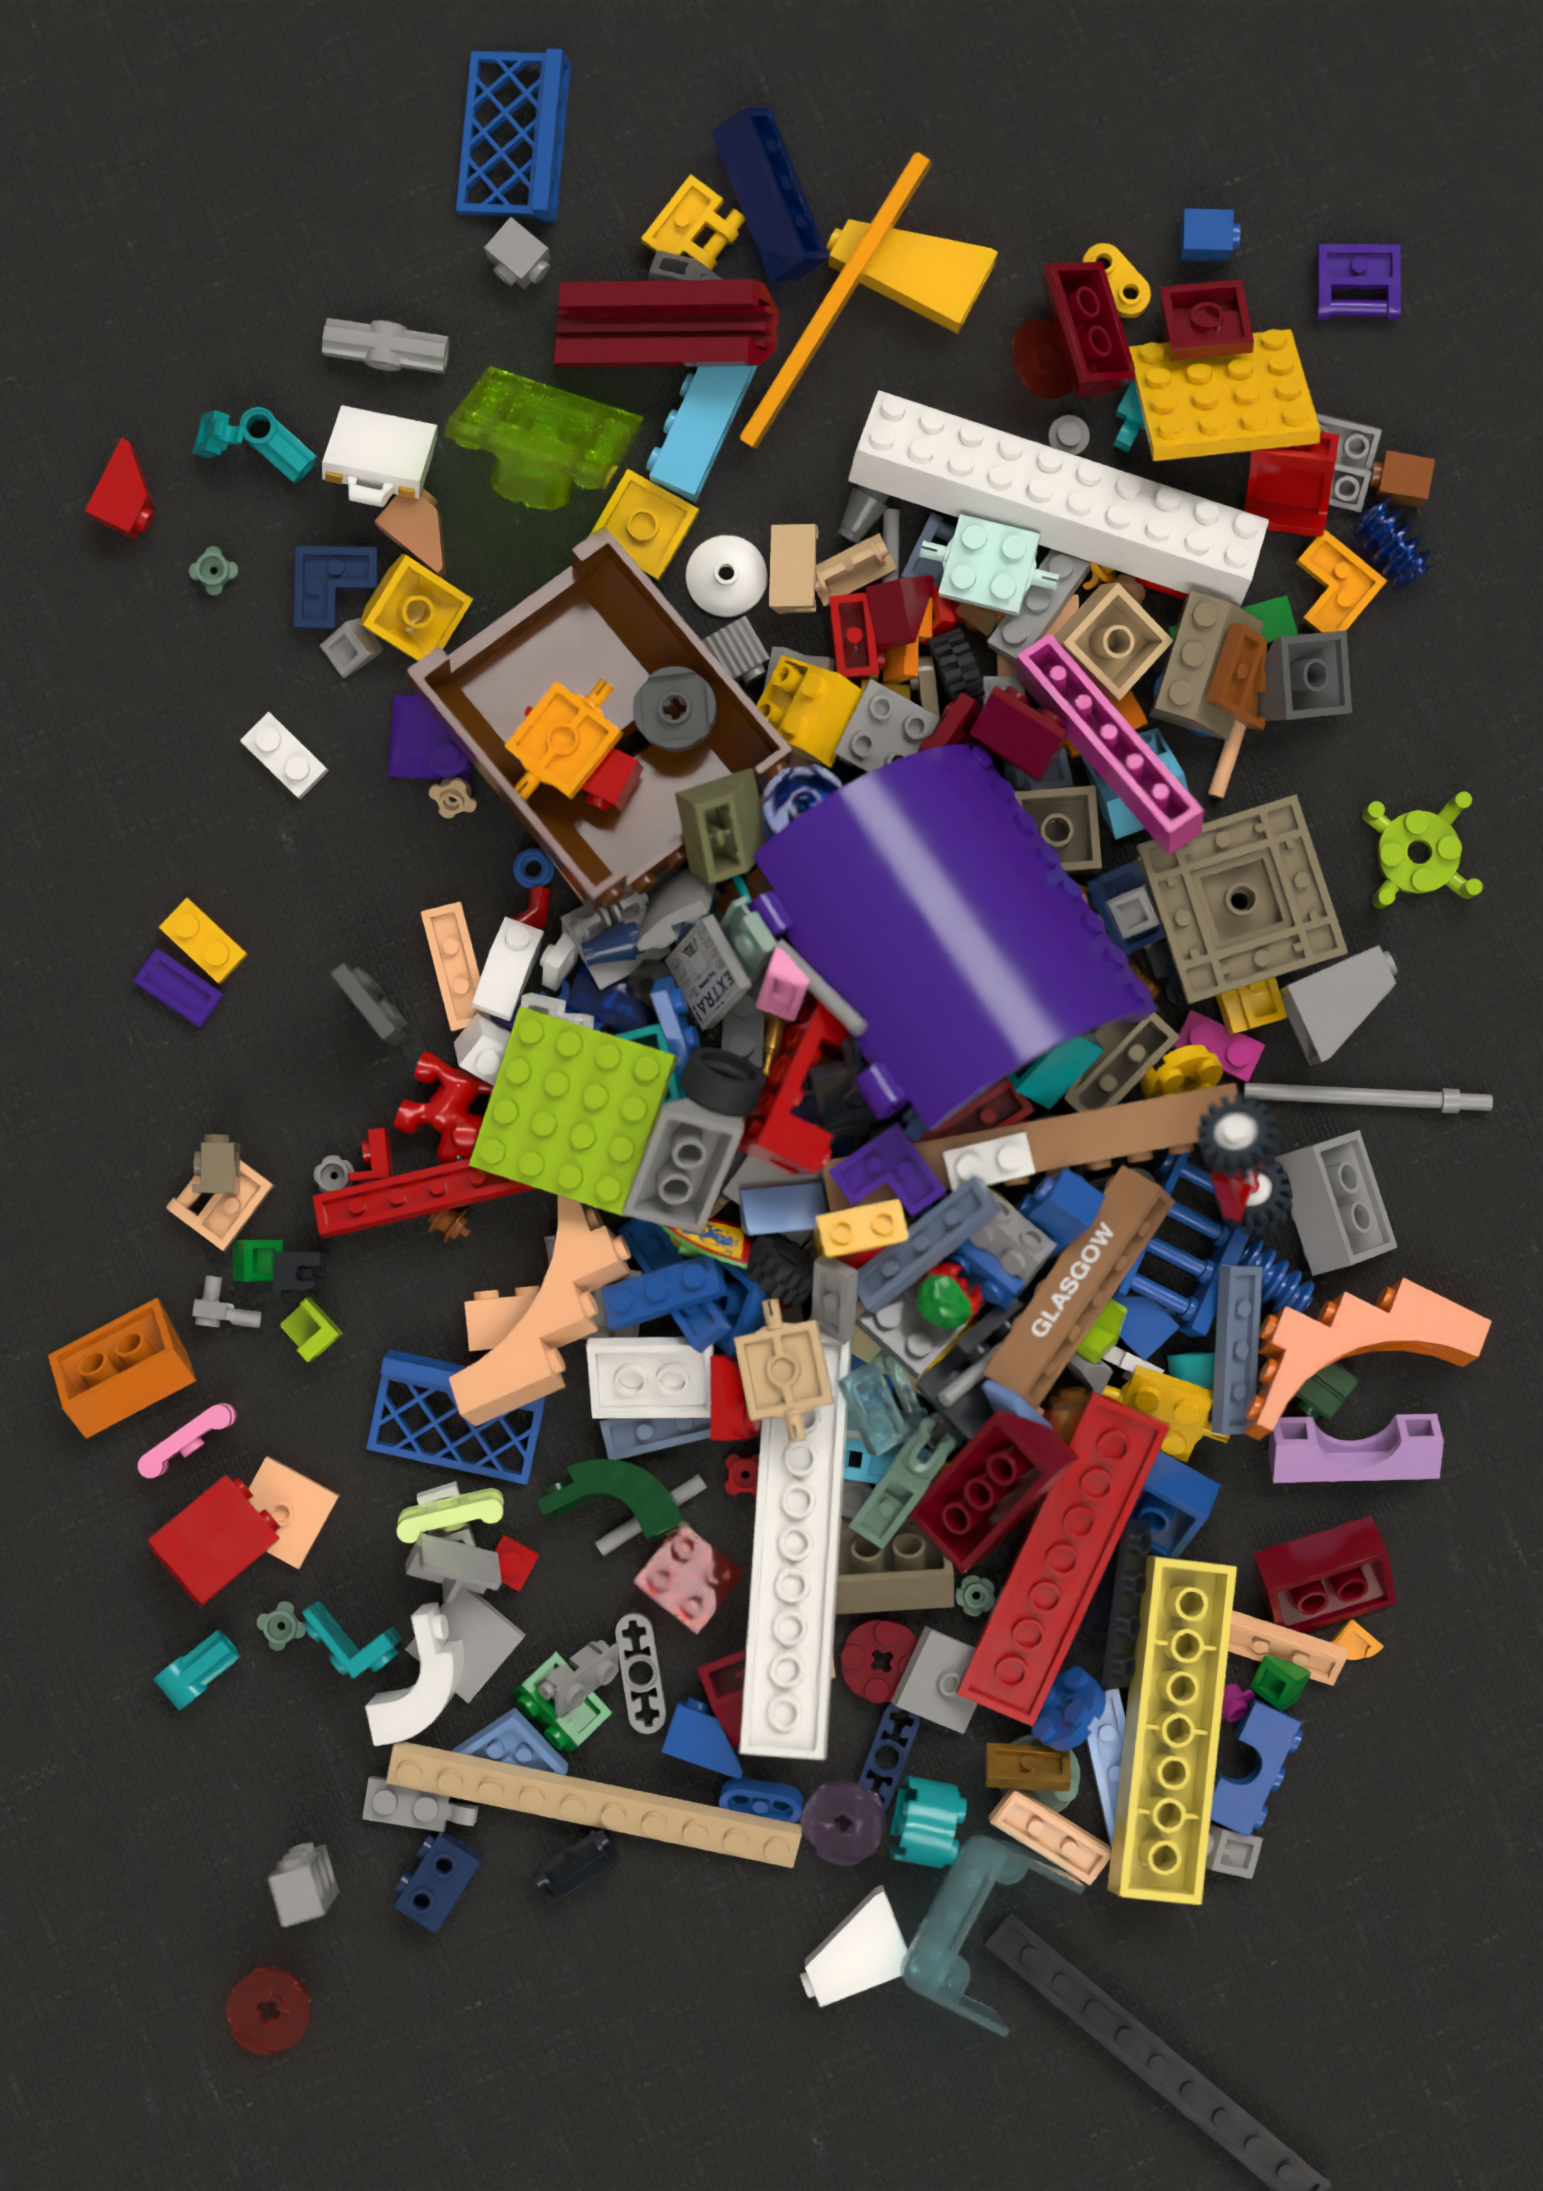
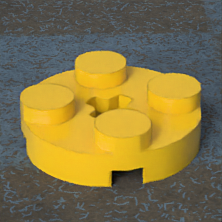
M1189 1045L1176 1049L1162 1057L1166 1064L1161 1066L1156 1072L1151 1066L1143 1076L1140 1086L1146 1100L1215 1087L1223 1074V1066L1213 1050L1208 1052L1204 1045Z

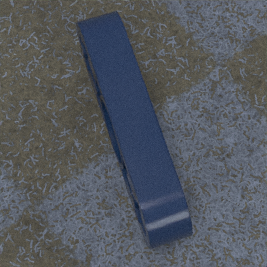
M891 1702L883 1710L853 1792L855 1806L861 1813L867 1816H878L888 1809L920 1725V1716L908 1711V1716L913 1721L911 1724L904 1723L899 1732V1738H907L904 1745L892 1737H881L883 1730L892 1734L895 1720L890 1717L892 1711L899 1712L901 1708ZM884 1745L894 1747L899 1753L897 1764L887 1769L877 1765L874 1759L878 1748ZM869 1769H872L879 1776L892 1777L890 1784L886 1783L883 1779L881 1780L879 1795L884 1797L882 1802L875 1801L872 1807L865 1805V1797L861 1795L862 1790L869 1791L872 1788L875 1780L874 1776H866Z

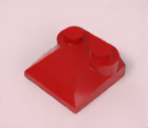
M726 1353L710 1356L711 1440H742L760 1436L762 1420L754 1422L750 1420L738 1356L730 1357Z

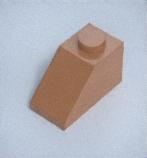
M423 488L419 499L401 497L396 494L374 521L376 526L425 568L443 579L447 573L442 521L438 510L435 508L438 501Z

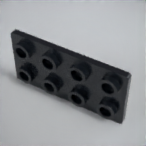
M1029 1287L1025 1289L1007 1311L999 1305L958 1339L946 1356L915 1384L920 1393L968 1443L995 1414L983 1389V1385L989 1379L986 1376L983 1377L950 1407L944 1406L939 1401L938 1394L1011 1332L1013 1321L1025 1311L1034 1297V1292Z

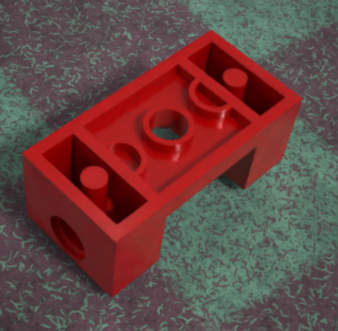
M813 993L804 995L795 1021H791L784 1027L779 1053L773 1056L771 1075L769 1078H765V1084L755 1110L745 1115L742 1122L744 1131L736 1150L789 1176L816 1174L818 1169L824 1168L832 1150L828 1146L832 1139V1134L789 1113L791 1109L794 1110L799 1105L803 1097L804 1087L801 1085L807 1071L810 1072L809 1068L816 1066L821 1054L836 1062L844 1060L841 1044L843 1040L848 1039L851 1048L850 1038L852 1036L845 1025Z

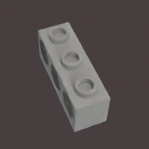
M313 1842L294 1846L289 1849L288 1854L283 1856V1860L277 1863V1868L268 1877L283 1927L324 1915L339 1894V1888L326 1844L315 1848Z

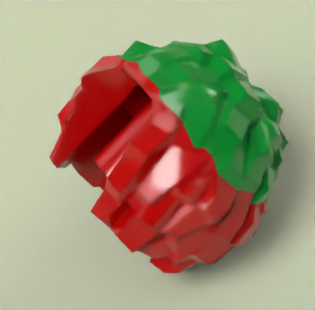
M945 1262L943 1265L932 1267L921 1276L916 1289L917 1310L920 1315L927 1319L931 1325H937L945 1329H958L960 1325L970 1322L971 1316L978 1313L983 1293L980 1291V1284L969 1295L966 1293L968 1283L963 1278H956L963 1267L955 1265L954 1262Z

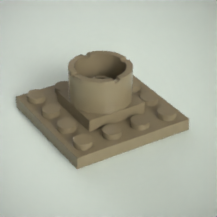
M1297 794L1202 824L1201 834L1170 855L1162 849L1155 839L1136 846L1187 1005L1348 953ZM1233 896H1238L1243 900V909L1233 907L1231 902Z

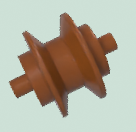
M466 1208L459 1213L454 1209L431 1213L428 1222L432 1225L428 1232L431 1233L437 1229L444 1232V1243H447L450 1238L456 1240L460 1234L467 1238L471 1232L465 1227L469 1221L465 1217L468 1209Z

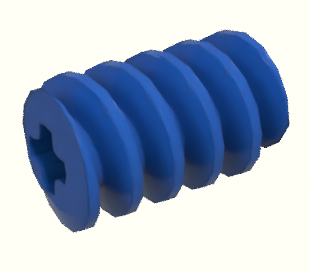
M1257 1238L1249 1242L1245 1246L1237 1265L1263 1267L1261 1307L1272 1301L1275 1303L1270 1314L1272 1316L1285 1306L1303 1313L1313 1300L1314 1296L1311 1297L1314 1283L1307 1281L1298 1286L1302 1277V1273L1299 1270L1286 1275L1289 1267L1287 1260L1283 1259L1273 1264L1276 1257L1274 1249L1271 1248L1260 1253L1264 1240Z

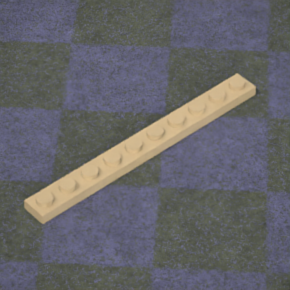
M403 1741L394 1743L386 1781L387 1784L789 1868L794 1867L802 1835V1825Z

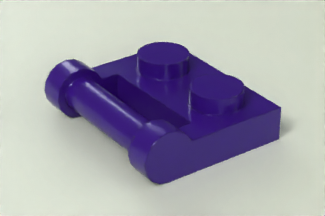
M1319 244L1317 247L1316 320H1330V316H1385L1386 321H1398L1401 312V244ZM1331 289H1386V300H1331Z

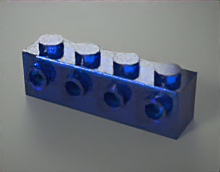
M743 108L711 131L719 156L730 178L733 192L739 201L748 230L752 234L762 260L763 268L767 272L770 282L797 280L829 259L830 257L771 108Z

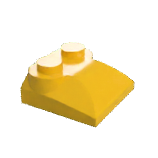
M402 554L384 575L367 603L359 624L373 635L382 638L411 658L419 661L439 646L443 650L473 599L409 556Z

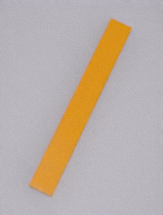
M917 152L912 156L741 433V440L754 448L758 447L929 171L932 163L922 154Z

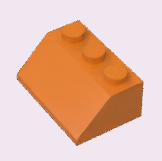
M158 1298L48 1355L62 1408L86 1439L196 1381L189 1356Z

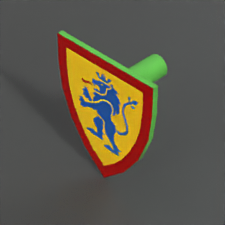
M708 1218L701 1235L658 1224L669 1235L680 1241L678 1254L691 1258L707 1255L721 1260V1265L724 1261L743 1268L747 1267L752 1235L744 1233L741 1230V1225Z

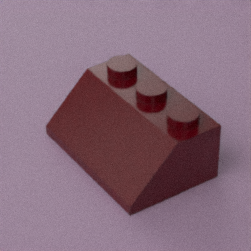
M1103 262L1049 263L1044 266L1041 283L1046 296V304L1052 315L1058 335V343L1063 351L1070 374V382L1076 397H1103L1136 379L1134 362Z
M1372 1516L1352 1520L1344 1525L1319 1533H1312L1279 1546H1271L1253 1554L1258 1581L1273 1624L1300 1633H1306L1397 1603L1389 1554Z

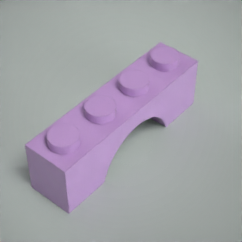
M1437 1414L1395 1415L1390 1424L1378 1434L1355 1441L1339 1440L1326 1435L1318 1428L1313 1417H1279L1273 1431L1270 1432L1268 1458L1273 1483L1439 1479L1444 1440Z

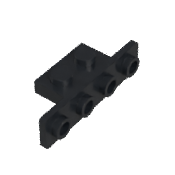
M1127 1520L1120 1537L1118 1557H1110L1088 1606L1084 1637L1107 1641L1102 1677L1103 1687H1128L1135 1672L1134 1650L1136 1637L1141 1628V1619L1139 1617L1141 1596L1146 1588L1145 1565L1152 1543L1150 1521Z

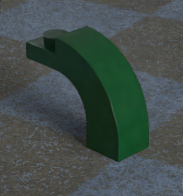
M594 1459L571 1465L567 1469L573 1483L568 1485L567 1481L558 1482L545 1489L544 1493L546 1496L537 1500L543 1516L551 1520L592 1499L602 1497L619 1499L631 1508L645 1538L652 1543L689 1525L677 1499L662 1482L642 1468L620 1460Z

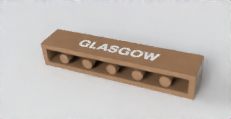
M1124 1165L1121 1166L1116 1175H1113L1107 1181L1103 1193L1106 1197L1091 1227L1060 1251L1057 1263L1047 1278L1037 1285L1033 1299L1025 1311L1015 1318L1011 1326V1332L1000 1348L991 1354L987 1367L982 1373L989 1380L1020 1395L1035 1410L1175 1203L1161 1186Z

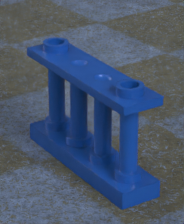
M1165 1149L1157 1164V1170L1160 1171L1156 1180L1157 1185L1161 1186L1171 1195L1180 1176L1215 1194L1211 1173L1186 1161L1190 1152L1169 1155V1149ZM1175 1201L1167 1216L1211 1237L1215 1247L1210 1258H1206L1203 1261L1153 1235L1112 1297L1125 1296L1129 1288L1178 1312L1179 1318L1182 1319L1178 1328L1179 1331L1190 1337L1206 1336L1218 1306L1220 1265L1238 1264L1250 1235L1242 1234L1240 1226L1236 1231L1229 1226L1228 1220L1218 1223ZM1145 1251L1196 1275V1281L1199 1283L1193 1296L1185 1298L1136 1273Z

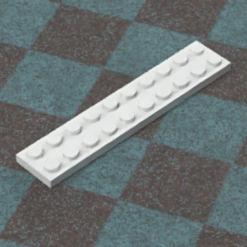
M821 1334L835 1404L813 1408L802 1415L807 1440L789 1443L786 1420L783 1418L772 1417L762 1420L740 1754L826 1759L853 1337L843 1344L826 1334Z

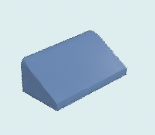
M821 1182L739 1189L741 1230L747 1235L814 1229L816 1217L827 1214Z

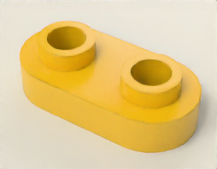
M1100 243L1092 246L1086 252L1083 262H1096L1099 258H1106L1110 261L1111 266L1105 269L1119 316L1134 318L1142 314L1147 308L1151 296L1150 287L1146 280L1113 245ZM1133 288L1136 290L1138 297L1129 300L1123 295V290Z

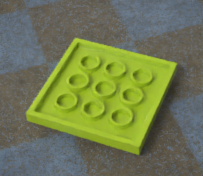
M519 1006L469 1166L627 1217L622 1215L624 1202L664 1103L678 1056Z

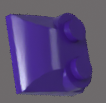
M393 695L387 776L441 781L445 778L460 777L470 783L471 761L418 696Z

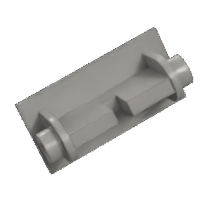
M602 1640L598 1642L591 1641L587 1646L569 1658L570 1665L576 1671H572L563 1663L542 1678V1684L538 1687V1691L544 1699L549 1700L553 1698L555 1700V1714L558 1718L571 1708L580 1706L590 1693L614 1679L619 1672L618 1644L615 1643L609 1648Z

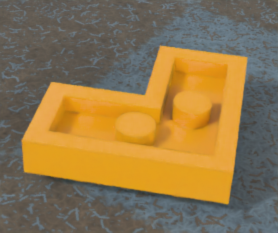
M1324 530V535L1316 537L1296 562L1297 565L1327 588L1302 618V621L1316 633L1346 631L1387 580L1328 531Z

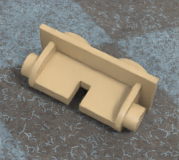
M880 533L816 565L815 591L818 593L824 607L828 605L829 596L850 594L897 570Z

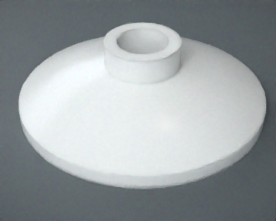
M717 536L702 543L691 555L686 569L687 588L692 599L704 611L720 617L738 616L752 609L762 598L767 585L766 564L761 553L750 542L736 536ZM721 568H732L734 576L730 580L721 579L718 575Z

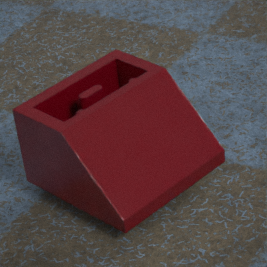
M995 686L969 733L970 737L1041 783L1067 743V732L1063 726L1064 721L1044 708L1039 714L1029 707L1030 704L1027 703L1029 699L1013 687L1008 686L1004 691Z
M747 1649L697 1668L711 1708L732 1747L741 1744Z

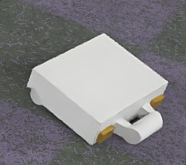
M341 405L322 461V479L338 484H348L349 501L383 507L392 494L419 499L437 440V425Z

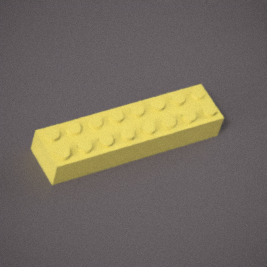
M1147 1555L1144 1573L1146 1588L1141 1596L1139 1612L1141 1628L1136 1637L1134 1650L1136 1667L1128 1692L1107 1887L1109 1891L1120 1897L1201 1905L1237 1567Z

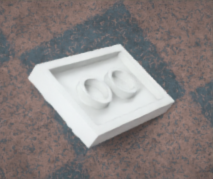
M686 1337L588 1338L586 1347L592 1418H711L710 1356L714 1355V1344L700 1354L691 1346Z

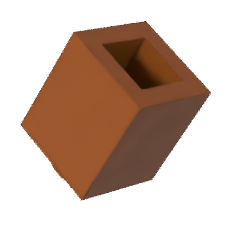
M1387 450L1381 457L1380 462L1374 461L1372 464L1369 486L1375 487L1373 499L1421 508L1429 498L1435 459Z

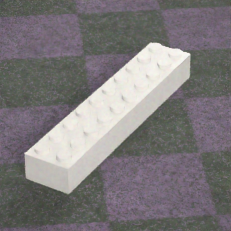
M879 390L858 443L848 479L849 482L959 518L960 514L1039 533L1041 537L1039 545L1189 594L1192 590L1228 601L1239 608L1252 581L1269 519Z

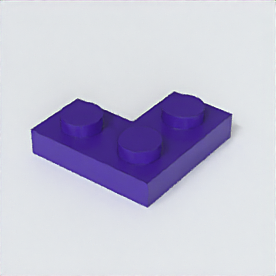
M898 1122L828 1171L852 1206L886 1182L911 1216L946 1193Z

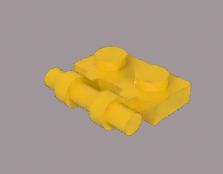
M690 174L642 236L641 242L655 253L659 250L680 256L685 255L688 258L697 259L712 270L717 264L715 258L727 243L731 245L738 237L739 233L737 230L746 218L735 209L731 211L725 220L717 215L716 212L723 204V198ZM705 226L714 231V235L702 249L694 241Z

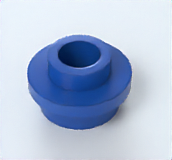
M529 848L522 851L516 857L513 864V873L516 880L523 887L531 889V887L542 888L551 881L554 875V863L545 851L538 848ZM538 862L542 867L541 873L534 877L529 876L526 872L528 864Z

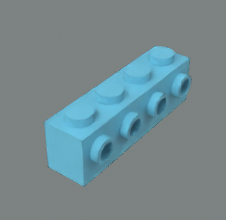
M699 366L695 374L691 372L687 374L680 391V395L685 398L679 411L671 410L663 428V432L668 434L662 448L655 446L647 462L646 469L651 471L649 476L652 483L696 504L758 366Z

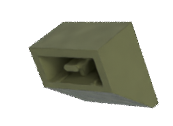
M750 768L676 792L675 798L690 871L709 884L748 872L756 863L753 855L767 843L754 770Z

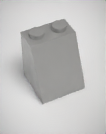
M1379 945L1279 990L1288 1019L1309 1066L1330 1059L1396 984L1393 975L1397 974L1394 960L1388 951L1382 952Z

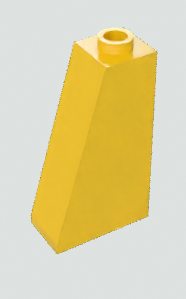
M848 219L843 230L838 228L834 230L826 246V251L830 252L829 267L839 272L843 270L869 228L870 223ZM893 228L860 280V283L958 334L996 264L998 252L988 247Z

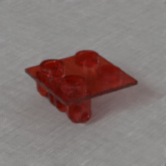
M685 1526L667 1537L646 1566L635 1577L632 1584L694 1634L698 1635L745 1572L692 1529Z

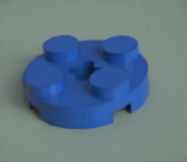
M1078 1666L1059 1674L1053 1682L1034 1726H1031L1032 1735L1044 1745L1050 1746L1057 1751H1067L1080 1745L1092 1733L1087 1727L1091 1724L1094 1716L1100 1720L1106 1704L1104 1687Z

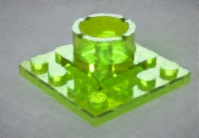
M489 366L448 420L444 436L454 439L461 447L467 449L481 448L495 453L490 484L504 498L515 503L518 500L523 501L524 506L557 509L565 506L569 501L574 481L584 488L605 489L640 433L644 417Z

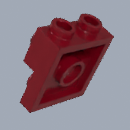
M1242 279L1160 287L1159 312L1164 340L1168 342L1171 361L1253 353L1254 338Z

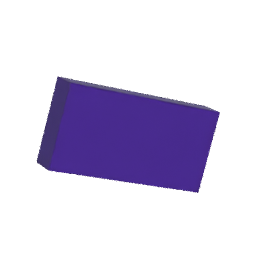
M155 948L133 980L138 986L201 1029L225 997V994L158 948Z

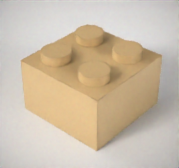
M1119 583L1101 584L1053 636L1109 701H1120L1174 641Z

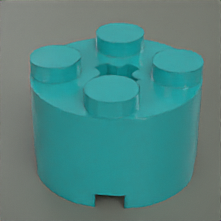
M905 1776L903 1781L908 1786V1789L899 1788L892 1816L890 1835L898 1836L897 1847L890 1846L891 1859L936 1868H943L945 1864L954 1865L958 1854V1840L954 1839L956 1823L962 1824L964 1821L967 1807L966 1798L960 1797V1792L954 1784Z

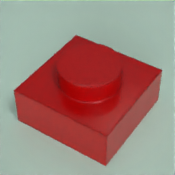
M504 1534L494 1551L498 1553L501 1581L519 1592L540 1554Z

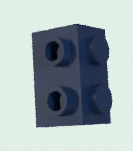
M446 1831L440 1832L436 1839L428 1835L416 1854V1857L422 1860L421 1864L414 1874L406 1870L393 1891L400 1896L394 1907L435 1934L484 1855Z

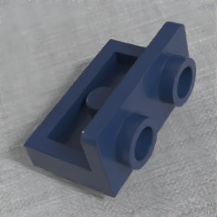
M1139 858L1098 875L1087 883L1089 891H1086V896L1090 908L1095 914L1100 913L1106 926V933L1114 945L1124 952L1126 957L1133 951L1165 938L1162 926L1159 924L1123 939L1106 903L1109 899L1144 884L1147 885L1150 892Z

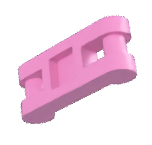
M221 1403L207 1409L143 1455L138 1462L140 1474L146 1478H154L164 1474L169 1468V1460L181 1452L184 1458L189 1456L205 1444L201 1438L212 1429L218 1430L231 1426L237 1417L235 1408L230 1404Z

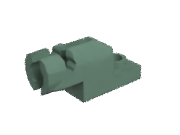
M924 1418L848 1525V1527L882 1550L924 1495L931 1480L957 1444L956 1436L948 1430L938 1443L933 1454L928 1452L923 1460L918 1458V1453L929 1439V1433L937 1423L934 1419Z

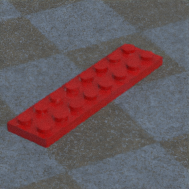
M1091 1390L1067 1443V1446L1079 1458L1043 1496L956 1690L957 1695L1034 1726L1170 1428L1168 1422Z

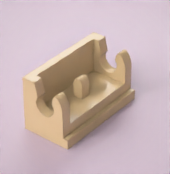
M816 524L771 525L769 607L778 614L816 612L815 569L816 539H818V526Z

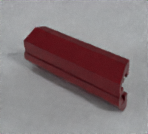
M754 279L560 282L553 368L759 366L777 350L778 336H776L779 325V311L766 285Z

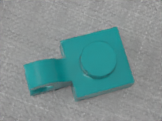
M1134 381L1131 382L1115 416L1125 420L1113 446L1126 453L1130 450L1140 428L1146 431Z
M216 410L202 414L193 454L210 458L221 455V451H225L228 444L241 445L245 427L228 425L230 415Z

